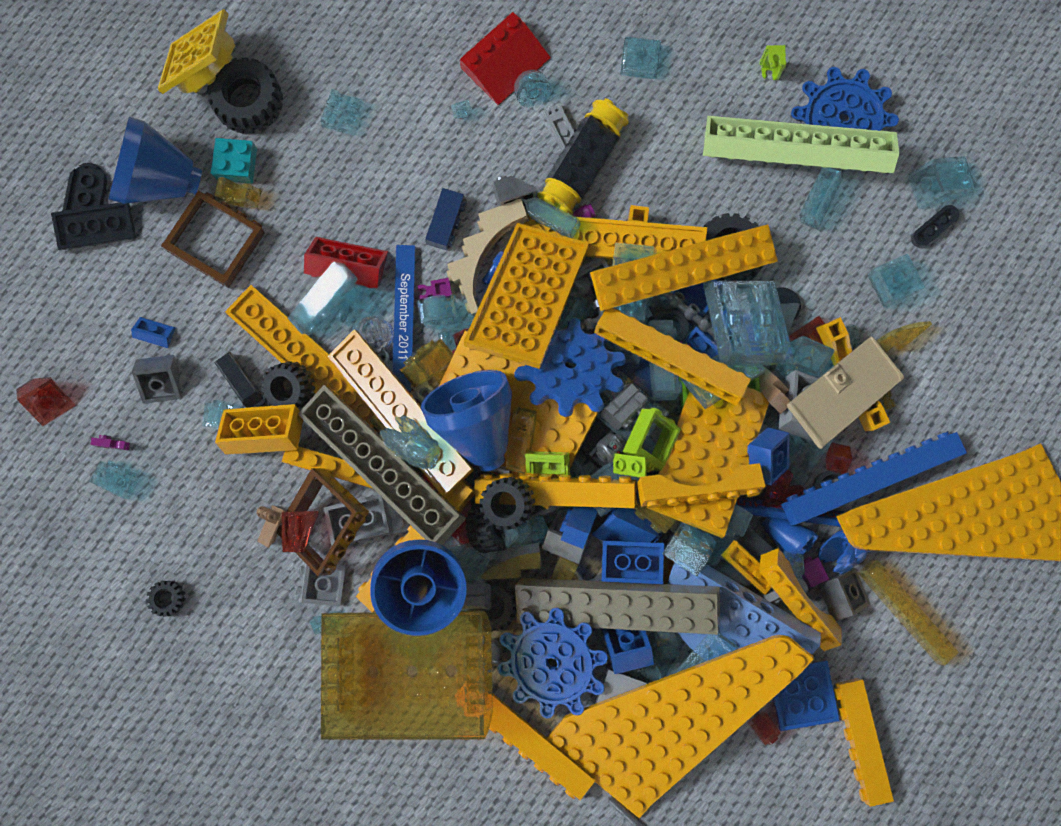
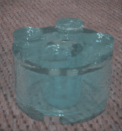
M445 295L424 298L423 303L420 300L417 301L420 322L424 327H437V323L440 322L445 323V325L456 323L455 319H458L455 295H450V298H446Z

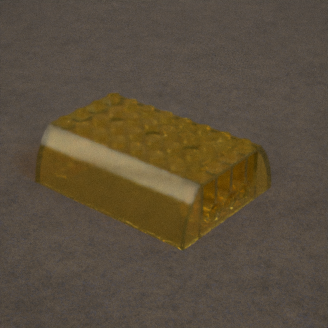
M460 611L458 616L445 628L422 636L406 635L391 629L381 621L376 612L321 613V740H484L486 738L493 713L492 634L490 621L485 611ZM411 665L417 668V675L415 677H411L408 674V668ZM449 665H453L457 669L454 677L449 676L447 673ZM371 666L378 668L377 677L370 675L369 669Z

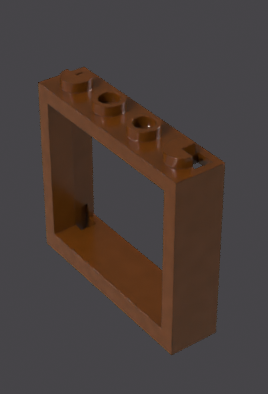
M198 190L161 247L168 253L229 288L265 232L259 222L255 220L249 221L244 213L238 210L234 212L227 203L223 201L219 203L212 194L208 192L204 194ZM203 202L253 230L224 275L174 246Z
M311 468L285 513L284 521L278 526L276 533L317 576L332 575L339 561L346 554L348 546L355 539L360 526L364 524L369 511L325 468ZM322 485L352 512L324 560L296 532Z

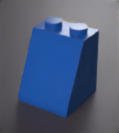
M637 500L635 508L614 507L592 535L602 541L647 543L653 541L655 543L661 537L660 531L665 525L644 506L641 507L640 502Z

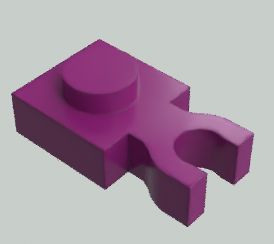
M449 278L430 281L431 286L418 285L419 291H426L425 295H420L421 301L427 300L431 296H433L434 301L452 298Z
M99 435V438H91L90 445L95 447L127 451L130 448V443L111 440V436Z

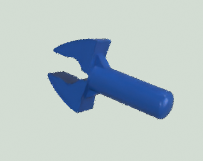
M500 251L493 259L494 263L482 279L485 284H489L504 253L503 251Z

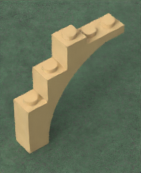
M521 198L479 213L480 220L477 223L481 232L463 239L464 245L462 249L464 255L468 257L447 264L449 270L446 272L449 281H453L455 285L462 284L459 288L462 296H466L467 299L465 303L468 314L471 313L474 317L479 308L476 299L477 279L486 255L504 234L515 228L517 223L523 224L529 221Z

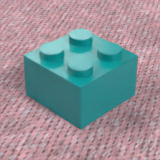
M215 138L211 174L215 180L253 184L257 157V147L254 142Z

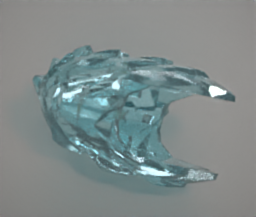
M404 415L395 417L396 422L399 424L398 428L402 432L390 428L380 431L383 443L398 458L421 469L429 468V470H432L436 467L440 453L439 443L437 440L432 439L428 431L415 420Z

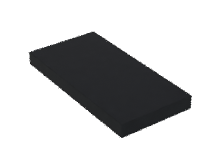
M117 202L51 213L59 251L136 239L130 203L122 204Z

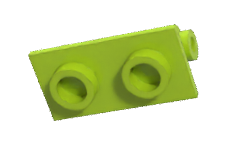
M615 453L613 459L614 474L644 477L647 476V472L654 469V463L647 460V457Z

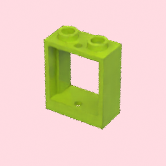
M642 409L623 452L627 455L647 457V460L654 463L653 470L661 471L666 465L681 428L675 425L674 420L664 417L659 409ZM653 422L662 429V432L652 454H650L641 447Z

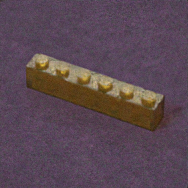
M871 560L857 572L936 664L945 666L959 653L878 560Z

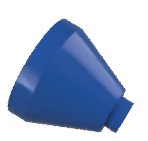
M129 116L108 200L128 204L184 197L186 192L196 195L202 169L193 167V160L148 123Z
M482 370L468 373L442 384L427 395L421 404V411L427 425L473 465H478L481 471L494 470L505 462L504 454L508 446L512 390L503 372Z
M409 540L393 546L378 560L371 576L370 596L376 614L388 627L402 634L422 636L440 631L458 616L465 602L467 587L461 563L449 549L429 540Z

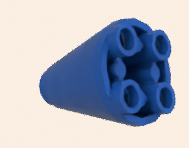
M767 517L762 523L768 536L788 561L795 566L803 559V555L812 549L819 537L814 531L799 524L790 526L789 521L786 519Z

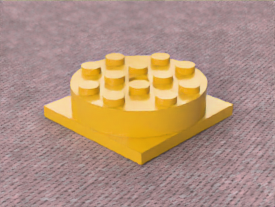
M222 9L171 43L158 85L159 92L164 94L176 86L183 93H197L205 84L210 85L213 83L219 71L232 60L233 56L231 54L235 44L234 39L225 31L229 15L225 9Z

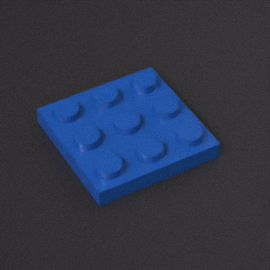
M827 660L810 663L800 675L773 697L780 731L840 721Z

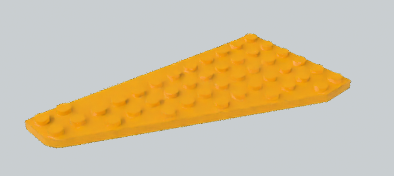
M1041 443L1022 452L868 503L836 516L848 542L859 550L1061 562V481Z
M774 635L584 708L581 715L567 714L546 739L559 751H562L571 761L579 765L588 775L593 777L595 783L640 818L654 802L800 675L814 657L792 638L785 635Z

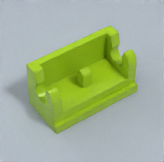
M785 45L766 46L759 61L764 79L766 78V71L770 70L772 71L773 80H779L786 66Z
M530 451L525 454L526 473L570 474L569 452Z

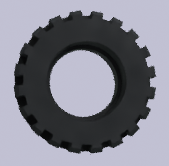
M241 57V60L233 58L231 62L225 64L219 71L214 82L207 86V93L209 94L207 98L212 110L223 125H226L232 131L236 129L238 133H244V130H247L250 134L254 133L255 129H258L259 132L264 130L263 126L266 124L270 126L273 124L272 119L278 118V109L282 110L283 104L281 100H283V94L274 73L266 64L260 63L259 60L251 58V61L248 57ZM255 84L261 87L260 96L253 104L246 107L230 105V97L239 86Z
M725 213L721 218L719 216L712 218L711 222L708 221L703 227L708 229L707 241L756 228L759 225L756 222L751 223L749 221L750 218L747 216L741 218L740 214L734 213L733 216ZM763 266L717 278L716 280L723 286H726V289H732L733 286L740 288L745 283H750Z

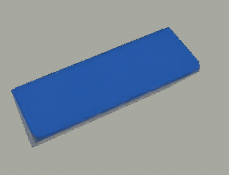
M139 317L131 329L132 338L169 348L175 331V327Z
M696 326L685 339L695 351L707 354L715 361L720 360L728 352L721 344L715 342L711 334L703 332L699 326Z

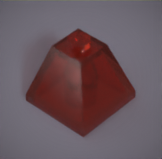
M51 377L34 378L16 389L19 403L41 426L46 425L76 406Z

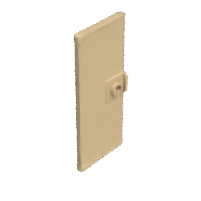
M871 336L790 401L787 407L817 447L822 449L883 395L904 379V375Z

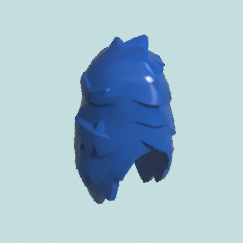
M843 530L833 534L821 546L818 558L823 560V563L837 560L836 563L838 564L833 569V572L844 574L853 570L866 559L869 552L873 551L859 550L853 547L848 542Z

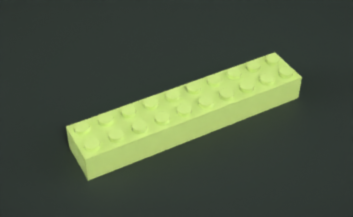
M707 116L703 156L745 159L747 161L755 160L767 163L777 162L803 166H821L823 168L832 167L843 170L854 169L864 172L894 173L899 157L897 132Z

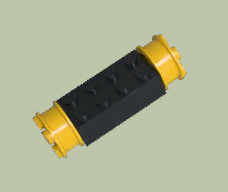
M605 98L604 100H595L593 102V109L581 120L546 177L544 189L537 193V202L544 207L551 208L554 215H573V208L581 202V199H583L620 138L621 129L629 123V115L616 107L609 99Z

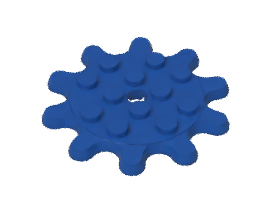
M829 68L827 71L828 81L825 85L818 86L812 81H807L803 84L802 90L808 96L809 103L805 106H796L791 111L793 119L803 121L809 125L881 131L885 127H894L899 122L896 114L887 113L883 109V103L892 96L891 89L888 87H881L878 90L871 89L868 86L870 73L866 69L858 70L855 77L848 80L843 78L839 68ZM846 114L849 120L841 122L842 120L839 118V115Z
M572 318L568 322L566 330H555L540 369L528 365L520 366L515 370L514 377L518 381H531L534 383L535 390L530 394L529 398L532 404L540 405L547 399H553L558 403V412L561 416H571L574 406L578 403H585L592 411L600 412L604 408L600 394L605 390L617 393L621 392L624 388L623 381L614 376L612 370L615 367L624 365L626 357L622 352L606 350L604 346L609 340L595 333H584L580 320ZM567 362L576 364V367L572 369L567 368L565 364Z
M560 608L551 609L549 618L544 623L539 622L531 612H523L520 616V622L523 626L522 634L514 635L505 632L500 637L501 644L510 650L511 659L501 662L497 670L501 676H511L517 680L518 687L513 692V700L516 703L522 704L529 698L536 699L540 704V714L546 719L554 715L555 707L559 704L566 705L573 715H581L584 711L581 695L584 692L600 695L605 689L603 682L594 676L593 669L596 666L604 665L608 660V656L605 651L593 650L587 645V638L592 633L591 625L582 622L575 628L568 627L564 622V612ZM549 658L556 659V667L548 664Z

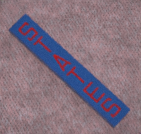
M738 497L733 510L734 513L788 520L781 505L782 503ZM830 510L804 522L841 527L836 516L845 512Z

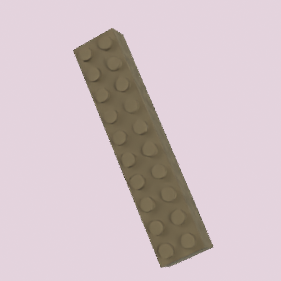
M323 385L298 413L425 540L443 545L466 519L332 389Z
M521 578L515 585L517 624H521L520 616L523 612H531L539 622L544 623L548 620L551 609L560 608L564 612L565 624L571 627H577L580 623L586 622L592 628L718 635L720 629L719 586Z

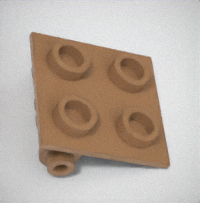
M273 505L271 509L264 506L257 509V516L266 520L257 542L270 548L277 538L276 531L278 526L284 521V510Z

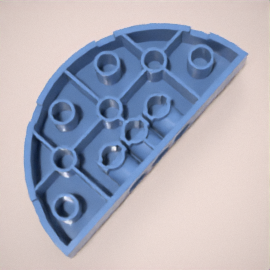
M680 549L672 566L668 584L720 587V629L718 635L679 633L686 644L705 660H711L774 635H785L792 638L810 654H813L819 648L820 632L683 549Z

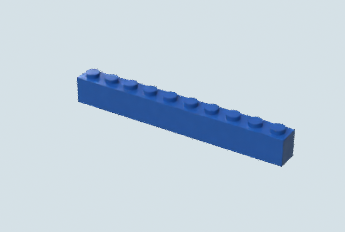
M948 431L937 435L938 439L935 441L932 438L922 441V446L918 448L916 445L905 448L906 453L900 455L898 451L888 455L889 460L883 461L881 458L872 462V467L866 468V465L855 469V474L850 475L847 472L838 476V481L833 482L832 479L821 483L822 487L819 489H815L814 486L804 490V495L802 496L794 494L787 497V502L781 505L790 526L809 520L966 454L967 452L958 433L949 434Z

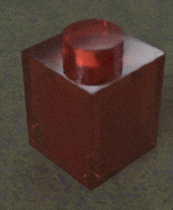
M831 442L825 455L826 468L828 471L845 474L853 460L850 446Z
M764 711L748 722V725L764 745L775 743L778 740L777 736L781 734L774 722Z

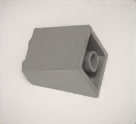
M606 667L602 678L605 689L602 694L596 696L594 704L648 683L625 673L614 674L613 669Z

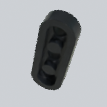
M953 205L944 206L911 235L912 244L918 248L926 247L958 220L959 210ZM945 213L950 215V219L945 217ZM936 225L937 230H933L931 226ZM918 236H921L923 241H919Z

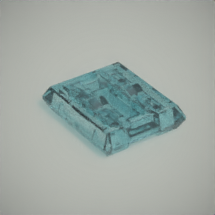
M775 281L703 282L720 362L727 366H761L794 363Z

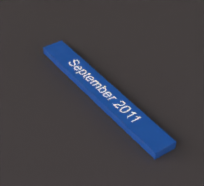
M396 245L393 373L411 393L415 245Z

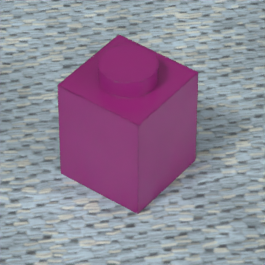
M810 556L801 560L802 565L797 567L808 588L829 579L819 558L812 560Z

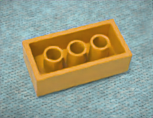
M295 404L224 409L215 443L225 455L297 450L304 420L298 415L300 410Z

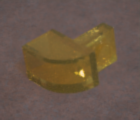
M219 177L215 196L223 199L228 205L253 209L259 206L262 190L248 183L236 184L224 177Z

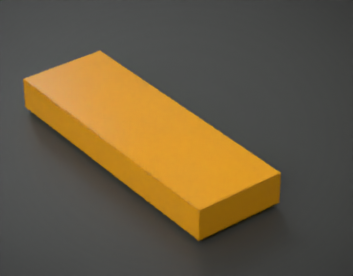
M734 540L721 556L762 594L766 595L772 587L759 572L760 562Z

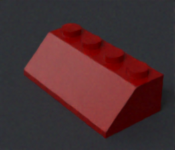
M315 237L304 253V274L311 275L312 277L328 278L332 281L347 282L351 285L357 284L367 288H378L382 280L388 251Z

